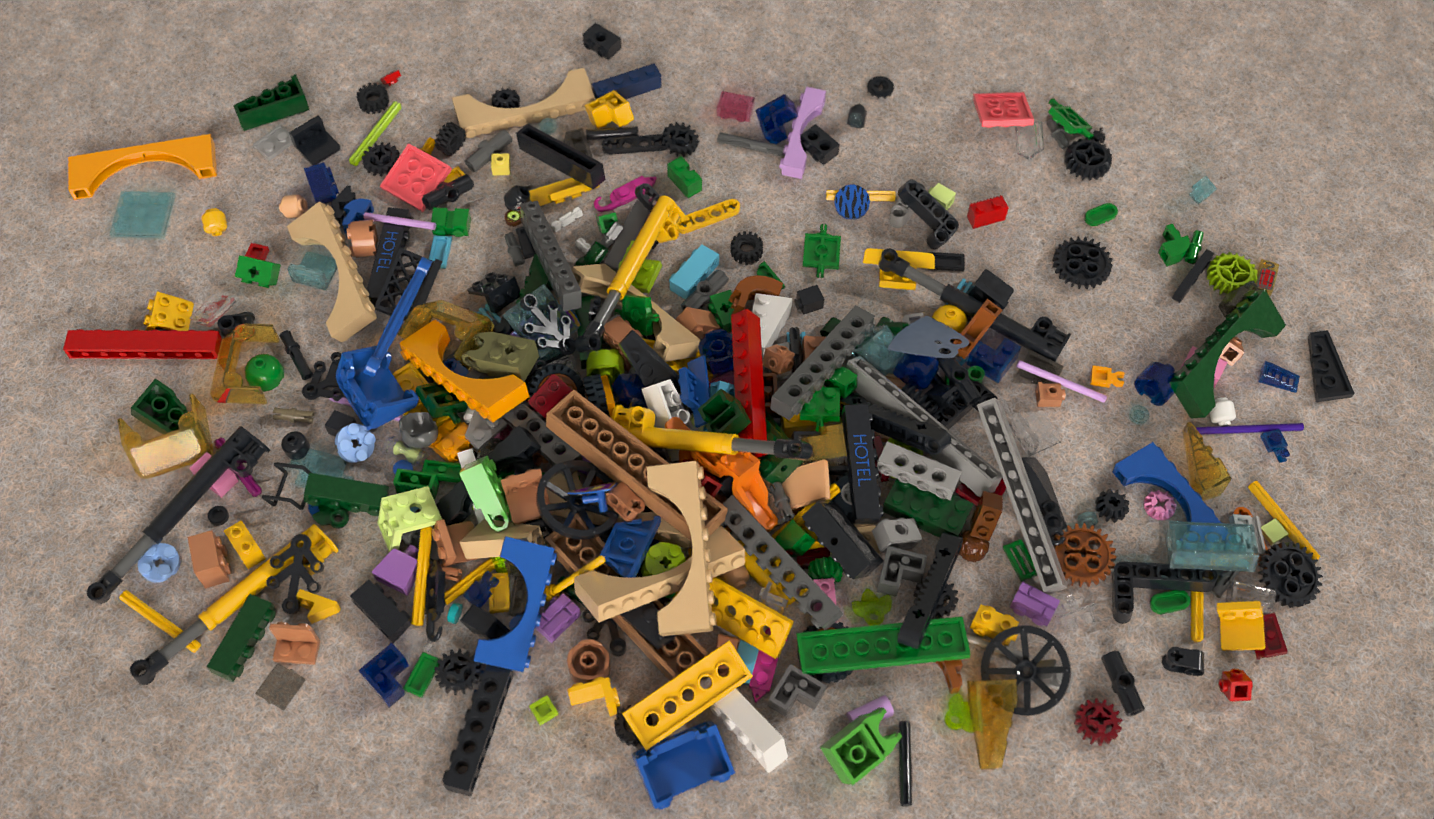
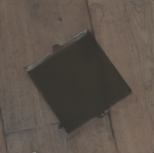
M277 663L255 694L265 699L269 705L273 704L285 710L306 679L296 674L293 669L289 670Z

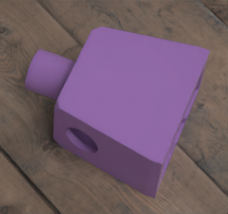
M409 545L404 553L397 549H392L373 569L372 575L374 579L408 596L416 579L417 559L415 557L418 554V549L413 545Z

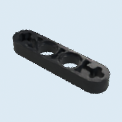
M662 134L606 138L602 141V150L605 154L609 155L664 151L666 144L659 143V141H662ZM642 142L648 143V145L645 147L640 146L639 144ZM625 143L631 144V147L625 148L622 145Z
M1208 249L1205 250L1172 297L1173 300L1181 303L1189 292L1190 287L1197 281L1200 273H1203L1213 259L1214 252Z

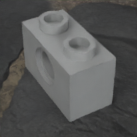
M914 518L883 519L872 530L880 552H886L888 546L902 550L913 549L922 540Z

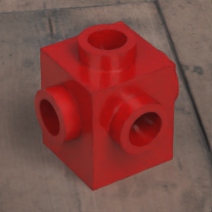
M1231 669L1230 671H1222L1219 689L1230 702L1251 701L1253 683L1243 670Z

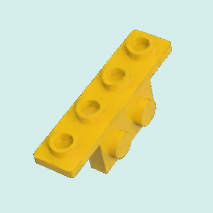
M568 178L530 190V201H538L540 206L552 202L559 204L565 202V198L572 197V199L581 197L582 193L593 189L573 178Z

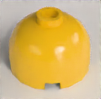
M950 304L937 308L931 317L960 334L968 325L966 314L960 308Z

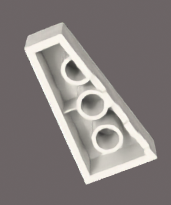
M757 293L755 295L752 313L760 318L762 362L765 349L771 347L774 341L777 340L779 332L783 329L787 318L791 314L792 298Z
M671 379L641 389L648 409L655 413L654 427L665 428V423L672 417H678L690 430L699 431L698 428H694L690 421L691 415L688 410L686 411L681 405L680 395ZM666 449L672 462L679 460V450Z
M734 689L710 706L712 712L717 717L720 716L723 719L725 726L737 735L739 741L748 748L768 773L788 758L784 738L737 689Z

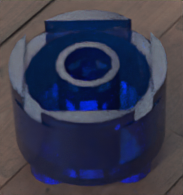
M723 329L708 332L705 338L699 342V352L701 356L704 355L706 357L709 373L723 374L734 370L732 334L727 333Z
M904 353L897 363L893 374L905 384H910V387L916 384V389L923 390L928 388L939 371V362L935 357Z
M1151 362L1134 381L1137 392L1141 396L1145 394L1151 398L1150 402L1153 405H1164L1175 394L1169 383L1174 378L1175 369L1170 364L1164 365L1159 362Z

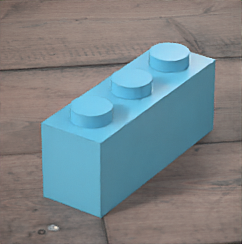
M703 244L698 249H694L690 258L681 264L677 273L671 275L669 279L670 290L686 300L697 289V284L705 281L719 265V254Z

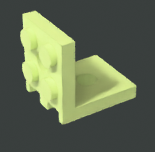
M427 486L381 498L377 524L390 552L392 549L399 550L403 533L433 526L436 521L442 520ZM418 507L421 511L414 513L410 508Z

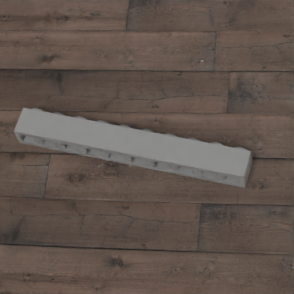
M858 356L848 361L845 368L857 375V388L855 391L861 397L865 398L868 402L870 401L872 405L877 404V408L884 407V410L890 409V413L897 412V415L903 414V418L910 417V421L915 419L916 422H927L946 430L951 436V444L939 454H930V456L939 463L961 471L960 482L968 486L977 496L981 497L983 491L994 493L1003 478L995 468L864 358Z
M996 398L982 402L977 405L1043 592L1051 594L1068 588L1003 406Z

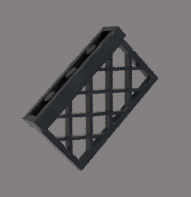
M399 248L375 304V310L389 316L392 315L393 310L397 306L392 298L399 295L402 296L405 289H401L399 282L407 280L409 284L414 275H408L405 268L413 266L416 271L417 264H419L422 256ZM401 254L409 257L411 262L402 264L400 260ZM435 259L432 262L428 274L424 278L409 310V314L403 320L409 323V327L416 328L443 262L441 260ZM401 269L405 277L396 279L394 271ZM395 284L398 292L390 294L387 287ZM389 299L392 307L385 308L380 306V303L383 300Z

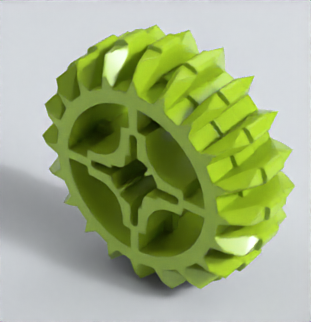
M1231 252L1227 254L1222 253L1220 256L1214 257L1209 263L1206 272L1207 280H1210L1209 285H1214L1213 291L1219 289V295L1224 292L1226 293V298L1230 294H1232L1233 298L1237 297V295L1240 297L1244 296V294H1247L1255 287L1258 278V270L1255 269V264H1250V259L1246 260L1244 255L1240 257L1238 253L1232 255Z

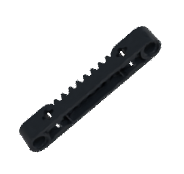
M853 393L845 399L840 396L841 418L844 405L868 404L869 411L872 412V423H870L871 430L873 429L875 432L932 455L939 454L951 444L950 434L940 427L923 421L916 422L915 419L910 421V417L903 418V414L897 415V412L890 413V409L884 410V407L877 408V404L871 405L870 401L866 402L865 398Z
M942 532L935 548L933 564H931L930 570H928V576L925 577V582H923V586L920 589V595L917 596L914 606L908 610L900 628L897 639L898 643L919 649L960 553L963 537Z

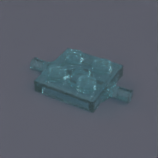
M309 448L306 458L302 463L290 461L291 464L305 466L315 474L354 480L353 476L344 475L347 461L343 460L340 456ZM292 468L299 470L295 485L305 488L308 474L302 469Z

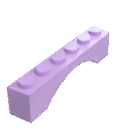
M806 87L805 93H801L799 101L801 106H797L795 115L797 119H793V132H789V145H785L783 153L785 158H781L779 168L782 169V175L802 179L807 155L802 148L800 136L807 124L822 114L826 98L825 90Z

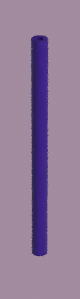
M1304 424L1188 427L1187 430L1189 435L1303 431Z

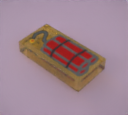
M1261 259L1257 271L1258 278L1253 290L1265 289L1268 295L1271 296L1279 264Z

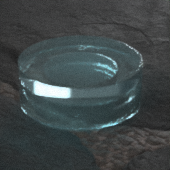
M545 118L540 122V130L548 135L554 134L557 131V123L552 118Z
M1140 405L1132 407L1129 412L1130 421L1136 425L1145 424L1149 418V411Z
M1085 512L1078 516L1077 522L1080 528H1082L1084 523H1086V527H1091L1098 523V518L1094 512Z

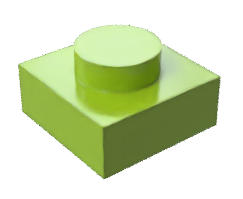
M548 695L529 705L540 726L559 715Z

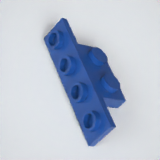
M704 355L688 362V369L686 367L679 369L680 399L684 405L693 410L696 428L708 424L702 419L698 408L711 398L706 357Z

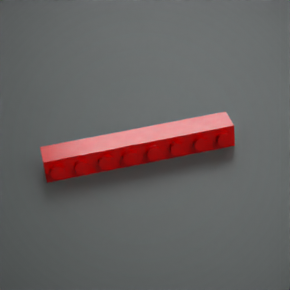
M744 309L731 315L735 398L742 404L751 423L737 435L739 438L767 440L760 318L750 310ZM751 453L756 458L767 455L761 453Z
M77 329L67 331L63 350L69 358L219 359L223 339L219 331L215 330L159 331L153 329L151 331H141L137 329Z

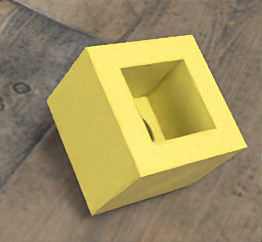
M509 153L492 154L491 169L493 176L510 175Z

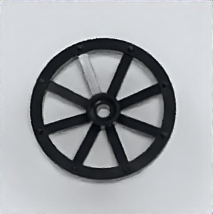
M570 460L554 465L543 475L536 492L537 508L544 522L555 532L565 537L579 540L596 538L609 531L619 517V514L614 509L613 511L600 512L598 506L583 504L582 496L587 494L569 495L549 481L555 475L563 472L569 491L576 490L570 470L589 472L582 488L589 487L594 476L600 478L604 483L615 481L590 462ZM545 488L567 502L546 505L544 499ZM570 510L564 524L558 522L551 515L550 511ZM586 511L608 517L609 519L595 528ZM576 513H579L588 530L569 528Z
M1015 626L996 635L986 647L981 661V678L987 694L999 707L1013 714L1033 716L1051 710L1063 699L1071 680V664L1065 648L1052 634L1034 626ZM1017 634L1021 635L1022 661L1002 644L1004 640ZM1027 634L1038 635L1048 641L1031 661ZM1054 647L1060 656L1062 666L1037 667V664ZM995 649H999L1016 667L989 668ZM1026 667L1030 668V673L1028 675L1024 673V669ZM1063 673L1057 692L1054 693L1037 674ZM1016 674L1017 677L998 695L992 685L990 675ZM1022 681H1024V708L1013 706L1004 700ZM1031 681L1051 698L1046 703L1031 708Z

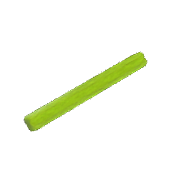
M394 101L349 158L351 165L357 166L360 163L362 156H364V151H369L368 146L372 147L401 110L400 103Z

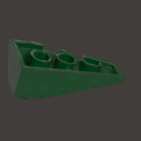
M156 378L131 407V415L196 452L209 438L196 419L188 412L185 405L177 398L174 391Z

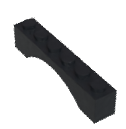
M519 425L486 456H488L489 460L492 459L497 469L495 472L509 464L527 461L541 446L529 430ZM463 480L456 483L453 489L436 504L441 518L445 520L447 525L462 523L471 514L473 502Z

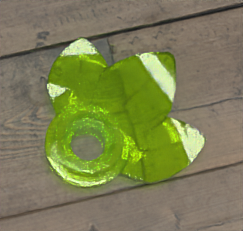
M867 588L862 594L861 601H852V610L857 616L864 618V621L869 626L881 625L884 621V615L891 611L892 599L889 594L878 598L874 592ZM875 614L878 618L873 620L870 615Z
M960 693L953 695L948 702L949 711H947L944 717L946 726L952 730L962 729L968 733L981 730L984 727V723L976 718L980 712L981 703L977 701L964 702ZM951 717H957L959 722L953 723Z

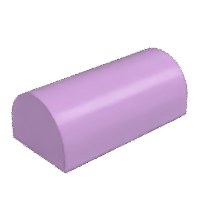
M883 695L847 712L846 716L851 723L860 715L883 707L887 711L881 720L883 721L893 716L894 710L887 696Z

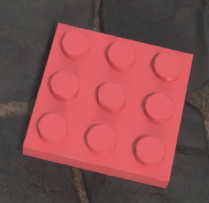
M1024 92L978 93L973 95V101L982 127H1025L1034 124V117Z
M408 143L379 187L419 211L424 212L426 207L422 202L423 195L437 189V186L445 181L452 168Z

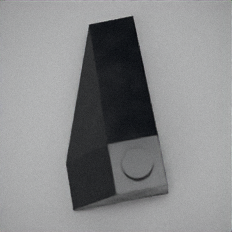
M1022 457L1021 459L1044 519L1043 510L1051 512L1054 510V506L1048 505L1045 509H1042V504L1047 500H1054L1059 505L1049 476L1035 457ZM1060 508L1063 523L1062 530H1064L1065 528H1067V525ZM1050 519L1047 522L1051 527H1055L1059 523L1057 519Z

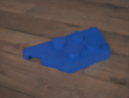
M654 516V520L643 522L641 519H636L631 522L615 523L600 556L605 557L604 563L623 578H635L660 526L661 517Z

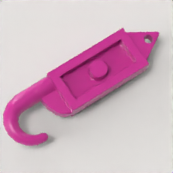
M640 176L613 190L610 194L611 203L606 206H600L598 202L601 200V196L597 197L594 201V207L599 212H605L623 206L637 198L635 189L638 185L647 183L653 187L657 177Z
M767 628L764 633L771 635V629ZM761 650L758 652L752 673L753 677H751L749 684L755 703L766 693L770 692L779 657L775 659Z

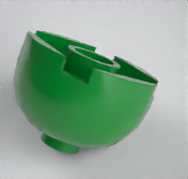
M258 354L252 357L247 362L244 370L245 379L249 386L261 392L270 391L278 387L282 378H284L283 366L276 357L269 354Z

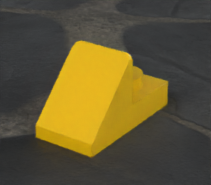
M299 589L296 595L300 605L310 610L307 618L311 624L337 614L341 610L336 601Z

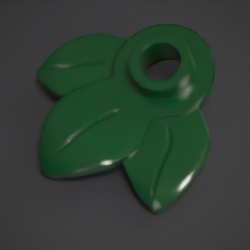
M318 505L319 512L312 515L316 523L323 526L331 525L337 529L345 527L349 521L348 509H331L325 505ZM341 517L342 521L336 522L335 519Z

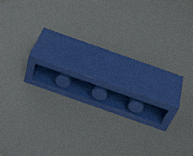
M655 63L592 83L595 100L613 90L626 100L662 88L661 74Z

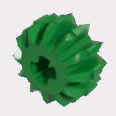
M824 556L820 559L816 558L808 566V576L812 580L834 579L835 585L843 577L841 564L835 562L831 556L828 558Z

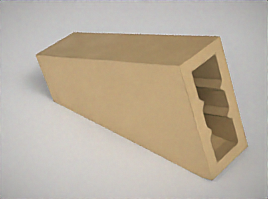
M483 519L460 541V545L465 558L474 559L499 557L505 536L539 545H544L545 541L539 526L515 525L509 522L508 528L497 532L490 527L486 519ZM493 520L496 526L500 527L505 524V521Z

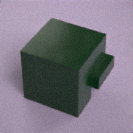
M722 389L718 390L698 408L702 419L708 423L705 425L708 432L739 434L751 423L740 401Z

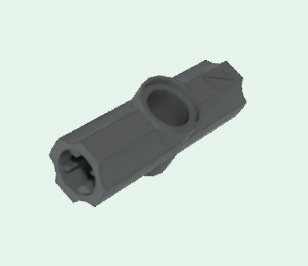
M504 129L489 141L483 140L478 145L477 151L465 160V165L471 171L477 172L487 162H491L492 154H500L513 141L509 132Z
M716 269L705 281L699 282L697 289L681 304L683 311L686 307L701 309L705 304L710 303V296L716 294L729 281L725 272L721 269Z

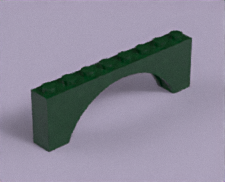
M1265 289L1249 291L1246 297L1236 305L1232 313L1226 316L1222 324L1215 328L1216 330L1213 334L1205 339L1203 345L1195 350L1193 356L1184 362L1183 367L1176 371L1173 375L1174 377L1168 382L1191 419L1205 418L1216 406L1214 399L1215 370L1222 351L1231 339L1243 331L1254 333L1261 338L1275 337L1286 326Z

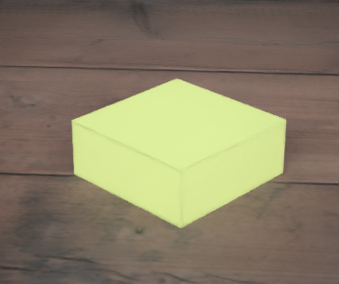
M1276 518L1261 527L1262 535L1271 546L1289 534Z

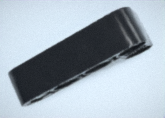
M908 180L898 189L899 198L933 230L927 237V245L931 249H938L948 242L959 228L958 221L917 181Z
M972 381L982 396L980 400L971 406H967L957 393L955 395L956 399L951 405H945L932 416L949 430L971 409L975 408L979 412L978 404L992 398L998 399L997 396L982 383Z

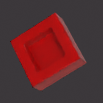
M395 70L380 78L383 85L389 84L391 86L398 82L397 78L402 75L399 70Z
M251 243L245 256L266 260L270 250L268 246Z

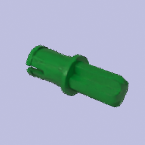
M1194 231L1184 259L1185 262L1196 263L1198 253L1202 250L1201 242L1204 234L1202 231Z

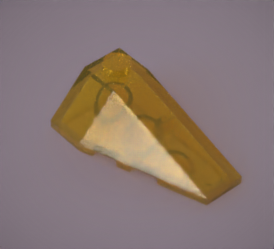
M1188 422L1182 432L1191 487L1200 494L1203 501L1221 496L1232 478L1222 460L1212 455L1213 449L1210 445H1204L1202 435L1191 422Z
M1016 679L967 680L968 704L980 769L1002 768L1008 744L1009 728L1012 727V716L1018 702Z

